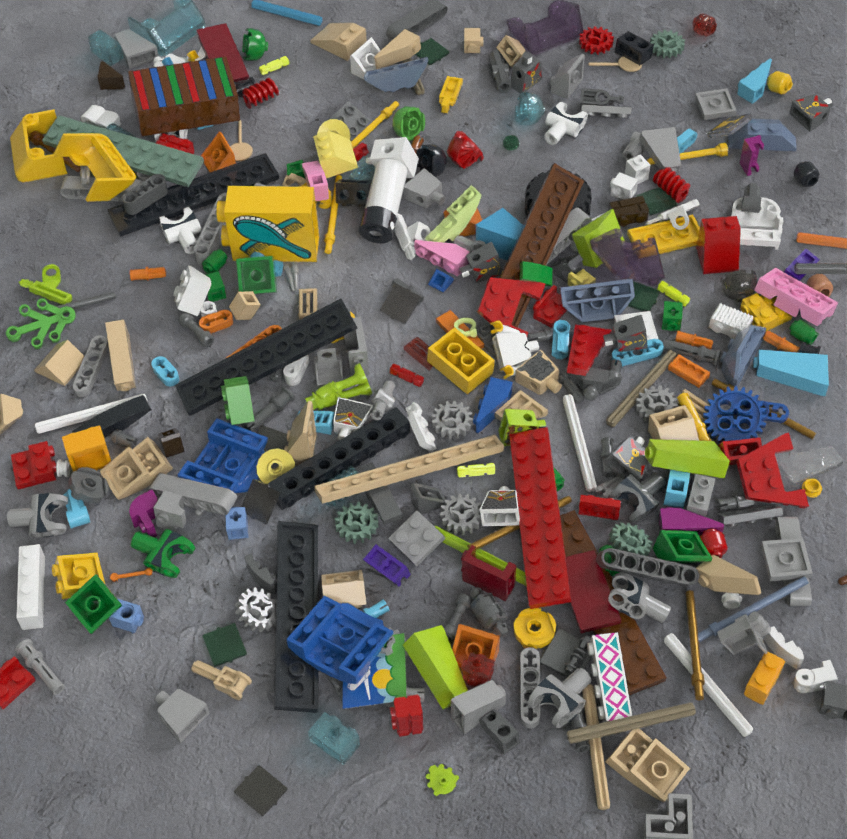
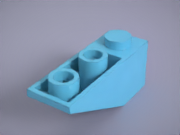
M771 58L739 81L737 95L752 104L763 96L770 72Z
M670 470L663 505L684 508L690 473Z

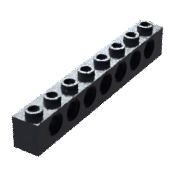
M397 407L383 414L380 420H373L267 483L269 495L281 510L293 506L298 500L308 497L315 491L316 485L330 482L336 477H341L346 471L359 466L366 459L374 457L384 448H389L399 439L405 438L410 433L409 420Z

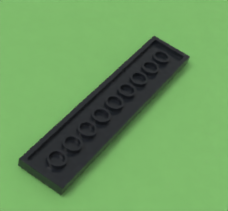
M264 153L194 178L189 187L179 184L169 187L168 193L164 197L137 214H127L124 204L107 209L121 237L160 223L159 217L161 216L171 219L184 214L183 209L186 207L193 211L215 203L219 195L227 193L228 186H254L258 182L264 185L278 180L279 174L267 154Z
M340 298L176 384L175 387L189 416H192L223 399L221 386L224 385L225 379L246 376L248 384L251 385L358 328L343 300Z
M278 521L274 710L317 713L319 710V670L305 662L288 648L286 640L318 604V525L286 521Z

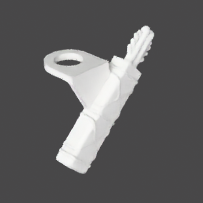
M697 199L689 201L659 214L657 218L649 220L646 224L650 225L657 221L663 222L670 219L674 228L678 230L685 229L689 224V217L686 212L695 209L700 204ZM678 216L684 217V225H677L676 218Z
M397 214L394 232L402 250L406 252L407 259L412 260L416 253L415 248L412 247L414 245L413 240L427 241L425 238L422 239L421 231L425 229L426 236H428L430 229L421 222H416L407 227L403 216Z

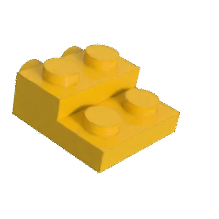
M756 293L742 299L741 311L753 316L752 325L765 327L766 331L792 320V315L774 306L777 299L776 296L768 299Z
M98 553L57 556L55 564H52L53 577L57 576L58 579L56 581L57 594L61 593L62 599L72 597L95 574L105 584Z

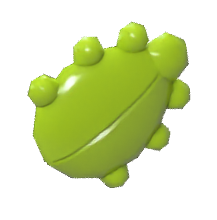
M440 764L438 767L435 765L430 766V774H426V779H430L427 786L435 790V796L448 794L456 787L459 776L452 773L453 769L451 767L444 769L443 764Z

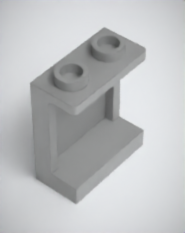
M355 317L353 320L358 329L344 335L345 348L357 347V350L348 351L350 375L354 374V367L359 363L365 375H368V354L361 317Z

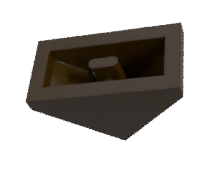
M101 61L97 77L100 90L125 89L123 76L107 63Z
M177 428L158 433L166 458L185 452L180 432Z

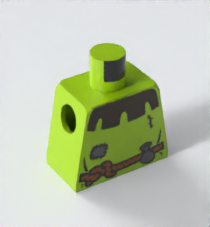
M505 409L498 430L500 441L504 446H510L509 434L546 427L545 420H536L535 413L532 410Z

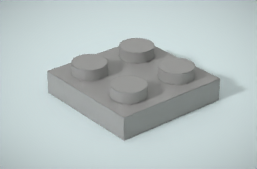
M727 88L695 93V100L704 120L736 116L737 110Z
M416 511L388 539L414 565L418 566L445 537L420 512Z
M803 538L762 541L761 548L770 581L800 579L804 576L806 578L812 577L813 572Z

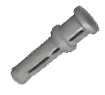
M25 639L16 646L15 652L24 658L26 666L35 670L52 691L53 695L61 693L65 685L61 683L44 662L43 654L34 648L31 639Z

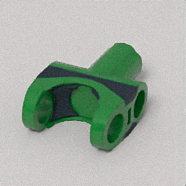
M165 529L159 539L138 531L134 534L131 541L132 548L147 554L143 561L147 568H151L153 572L171 578H176L180 573L179 568L171 563V558L181 553L193 554L196 549L190 540L169 529Z

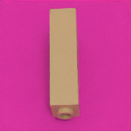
M124 320L106 322L114 384L117 391H129L131 388H136L129 332Z

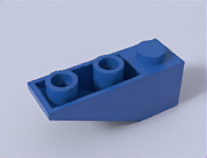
M490 377L489 383L485 384L483 390L484 398H480L478 405L479 413H475L473 424L476 425V433L481 432L496 418L495 412L511 399L512 381Z

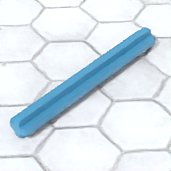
M253 0L251 3L254 9L320 26L323 22L321 16L265 1Z

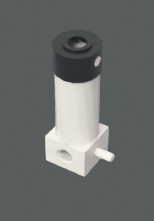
M406 137L375 140L371 157L366 158V164H373L375 171L358 231L364 239L373 243L383 244L392 240L406 178H414L419 158Z

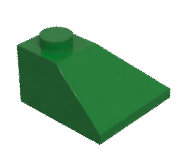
M661 530L653 546V551L658 559L675 563L711 562L713 559L697 531Z
M97 574L89 579L65 602L90 634H93L122 606Z

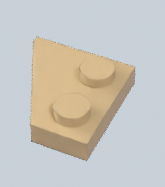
M521 390L495 412V417L500 421L505 409L532 410L535 413L536 419L548 415V410Z

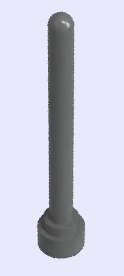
M111 292L56 307L68 306L77 309L113 300L116 298V294ZM36 307L31 308V310L36 311L45 316L53 314L47 310L41 311L39 309H36Z

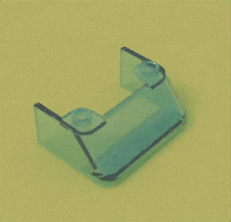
M173 0L176 10L159 22L148 18L140 23L132 17H128L130 30L155 44L159 55H168L195 36L197 29L206 27L205 19L193 0Z

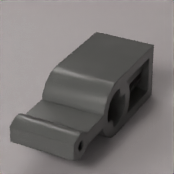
M581 89L580 105L607 106L609 102H617L618 104H623L624 102L623 96L613 97L605 90ZM600 95H604V98H607V100L605 102H600V99H598V97Z

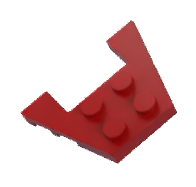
M490 277L477 313L489 323L501 321L503 325L519 330L520 333H525L527 336L528 332L512 325L522 293L539 300L545 283Z
M789 432L736 461L746 499L766 503H780L785 506H798L803 509L809 507L805 489L789 492L784 490L775 454L793 450Z

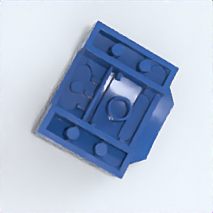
M216 419L207 431L209 442L194 463L187 460L178 473V477L227 488L234 493L249 492L259 479L256 466L258 459L265 453L264 448L268 437Z
M324 596L286 640L288 648L317 670L337 680L358 684L369 670V665L381 652V648L393 635V631L384 627L382 620L360 611L351 604H340Z

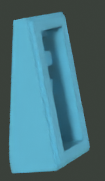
M314 411L316 432L331 435L334 427L335 412Z

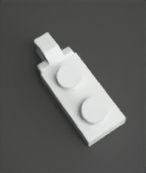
M413 402L405 408L408 413L407 418L419 445L433 452L437 449L434 443L435 438L427 428V421L421 416L422 409L417 403Z

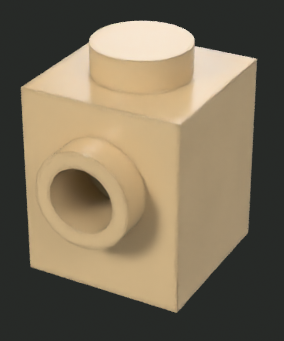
M464 28V53H480V46H483L480 28Z
M253 291L238 292L229 308L236 320H251L260 307V303Z

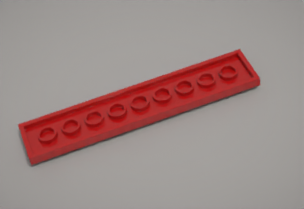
M548 427L509 434L520 516L519 523L529 607L534 609L572 602Z

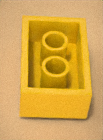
M455 327L428 348L427 361L466 394H469L494 372L495 360Z

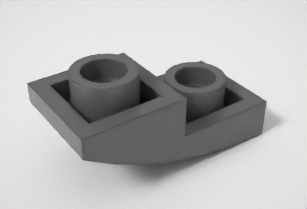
M486 323L477 328V337L484 343V348L489 354L497 359L492 338L498 333L492 334L491 330L495 328Z
M252 554L244 556L246 567L253 579L264 590L275 594L276 577L274 573H269L267 567L262 568L259 560H254Z

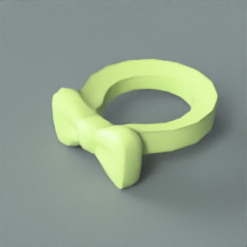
M461 318L454 323V327L466 337L471 336L475 338L477 336L476 322L473 319ZM462 323L472 325L469 331H463L458 326Z

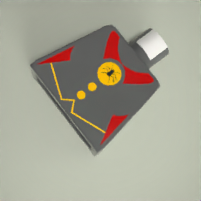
M530 52L523 53L522 59L514 64L512 70L511 88L521 94L525 93L542 79L541 62L533 57Z
M813 94L792 101L790 114L811 132L828 119L833 103L829 98L822 100L818 95Z
M492 242L467 254L468 265L459 268L463 278L472 275L475 282L485 281L490 277H499L502 273L499 256Z
M642 315L614 323V333L603 335L605 346L616 344L618 352L648 348L646 328Z
M636 436L634 439L628 437L603 462L623 479L632 474L637 480H640L648 463L645 457V448H643L645 440L639 436Z

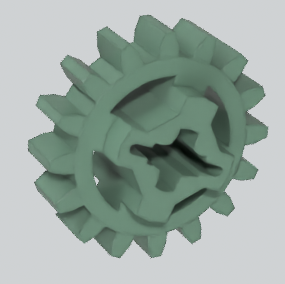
M664 30L663 33L658 31L650 39V43L654 44L652 53L657 52L656 56L662 55V58H665V56H668L669 59L671 56L677 57V54L681 55L682 51H684L685 39H682V35L678 36V32L673 33L672 30L669 32Z
M360 502L356 506L350 503L349 508L343 506V512L338 511V518H335L336 532H339V537L345 536L346 542L353 539L354 544H356L357 540L364 543V538L370 540L371 533L376 534V528L379 527L378 515L374 514V508L368 510V504L362 507Z
M620 522L619 525L615 524L609 533V542L613 543L612 548L648 556L653 548L651 546L653 542L648 540L650 536L644 534L643 529L638 530L637 525L632 527L628 522L626 525Z

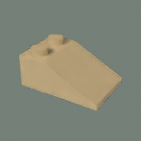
M330 23L312 38L310 42L348 61L350 55L367 41L366 29L355 23Z
M312 401L306 403L292 422L291 430L287 432V441L289 443L288 446H285L284 450L292 456L295 466L313 457L317 433Z

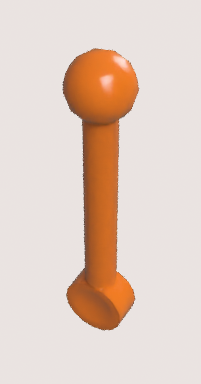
M146 568L144 571L120 575L112 573L110 579L112 582H116L121 578L145 574L150 576L153 570Z

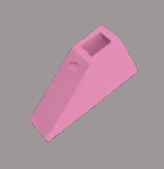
M319 161L302 163L307 186L314 187L315 201L329 199L328 183Z
M422 240L414 241L415 254L430 261L433 265L443 268L448 273L458 276L460 274L459 268L468 265L466 256L470 251L457 244Z

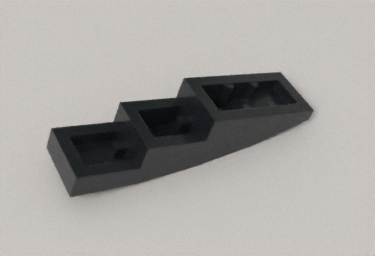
M141 395L102 412L72 432L76 433L100 425L103 436L106 438L117 429L125 430L152 409L145 396Z

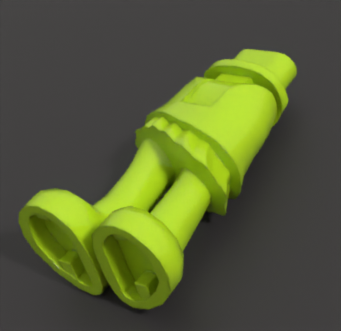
M359 363L355 365L352 376L338 382H328L316 390V394L312 392V395L305 398L306 402L312 401L313 410L317 408L322 410L323 408L337 405L338 397L349 399L358 395L370 396L373 393L363 368ZM359 384L358 386H356V387H354V388H351V389H349V390L343 391V390L346 389V388H349V387H352V386H354V385Z

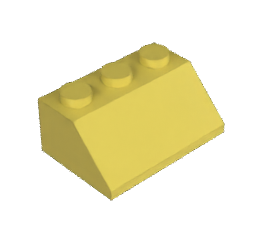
M331 131L320 132L313 136L326 179L358 168L350 139Z

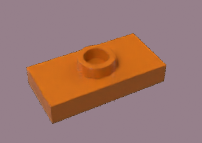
M680 354L668 365L669 371L698 388L710 376L709 371Z

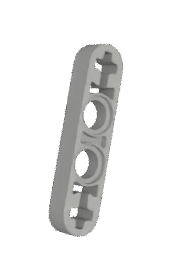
M95 336L89 344L73 383L75 395L78 397H86L93 388L109 349L105 336ZM93 356L99 357L96 361H89ZM86 371H93L89 376L83 375Z
M531 647L525 648L520 656V720L523 726L530 729L538 726L540 722L539 706L532 709L533 721L528 720V708L531 707L524 698L525 694L532 693L540 683V655L535 648ZM528 655H532V667H528ZM531 673L536 676V679L533 682H528L524 679V676Z

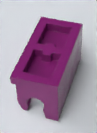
M760 135L744 139L739 164L747 176L752 174L751 167L755 168L756 172H759L757 158L759 149H764V143Z

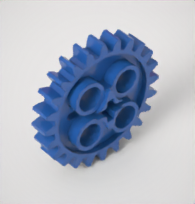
M728 386L725 393L719 389V396L713 393L712 397L714 400L708 399L707 403L710 406L704 407V410L708 412L703 413V418L707 419L704 423L706 426H709L706 429L707 433L713 432L711 438L718 437V444L722 441L758 438L757 434L762 435L763 430L761 428L766 427V423L763 422L767 420V416L763 415L766 413V408H761L764 403L763 401L757 402L759 395L752 397V390L745 393V387L738 391L737 386H735L734 391H731ZM727 404L730 406V409L723 410L720 406ZM747 405L750 407V410L743 411L740 407ZM733 414L737 415V419H733ZM725 422L728 423L730 427L727 429H723L720 427V424ZM742 423H746L750 427L744 430L741 429L739 425Z

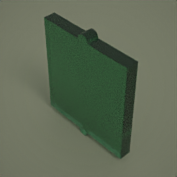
M430 38L420 43L421 49L415 55L420 59L428 57L427 64L432 65L438 60L441 61L443 57L449 54V51Z
M661 187L636 195V197H644L650 216L677 206L671 195H668Z
M633 281L635 297L628 306L643 312L651 311L653 305L657 302L660 290Z
M235 623L222 628L217 627V630L202 635L214 667L227 662L232 663L233 660L247 655Z

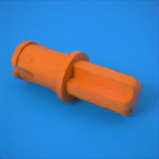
M145 267V269L130 270L131 281L144 279L150 281V279L166 277L165 267Z
M681 331L677 332L675 340L677 342L696 347L703 345L707 349H712L713 340L698 337L696 333L693 335Z
M767 331L764 334L763 340L775 346L778 351L798 353L800 347L787 341L785 337L782 338L771 331Z

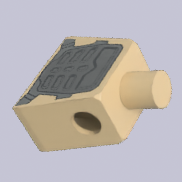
M541 350L516 369L515 381L538 395L543 394L548 389L553 393H557L562 387V384L558 382L559 369Z

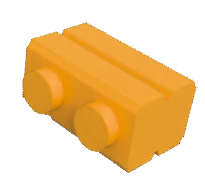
M770 652L764 653L747 683L744 695L764 705L785 664L784 659Z

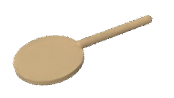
M621 57L618 63H588L589 66H619L628 72H635L642 68V65L639 66L625 57Z
M241 120L238 121V143L230 146L234 153L235 161L247 160L253 153L252 147L242 142Z

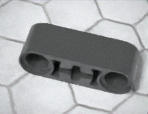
M155 174L124 193L122 200L125 212L129 215L137 214L164 197L168 193L164 175Z

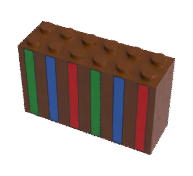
M226 56L128 71L131 95L141 136L240 121L238 93Z

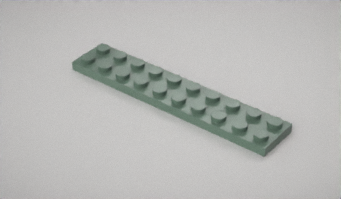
M58 115L42 140L45 145L56 148L63 133L103 134L110 139L133 171L149 176L162 174L166 181L186 187L190 186L204 162L203 157L60 115Z

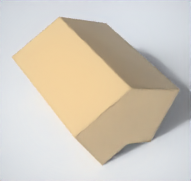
M291 173L289 176L286 175L282 185L290 186L297 182L299 186H302L306 183V179Z

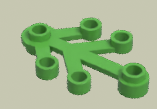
M41 298L37 301L38 309L41 311L47 310L55 314L48 317L31 310L28 305L23 304L19 307L20 314L23 317L28 316L37 321L21 327L10 326L6 330V336L9 341L17 342L21 339L22 334L40 329L38 335L31 340L32 346L35 349H40L51 325L58 322L56 329L49 333L50 341L57 343L61 339L60 335L66 324H70L75 320V311L68 306L58 308L48 304L46 299ZM44 302L46 303V305L44 307H40V303ZM24 308L28 309L26 313L22 312ZM65 312H68L69 316L64 317L63 314ZM12 330L17 331L15 335H11L10 332ZM56 334L58 338L52 339V335ZM39 340L40 344L35 345L34 342Z

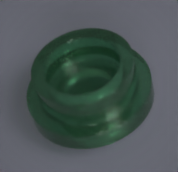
M508 135L503 140V147L507 150H515L520 145L515 135Z

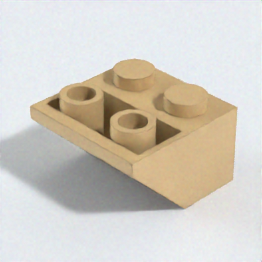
M685 405L649 415L648 432L653 439L699 441L694 418Z

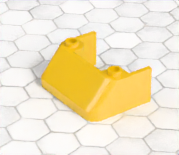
M55 109L27 114L10 137L15 175L20 182H29L67 174L63 157H55L53 154L45 155L41 148H29L28 137L33 131L47 134L57 118Z
M63 133L53 154L55 157H70L75 165L87 166L96 179L85 199L87 202L110 201L131 186L136 179L133 170L110 139L103 134Z

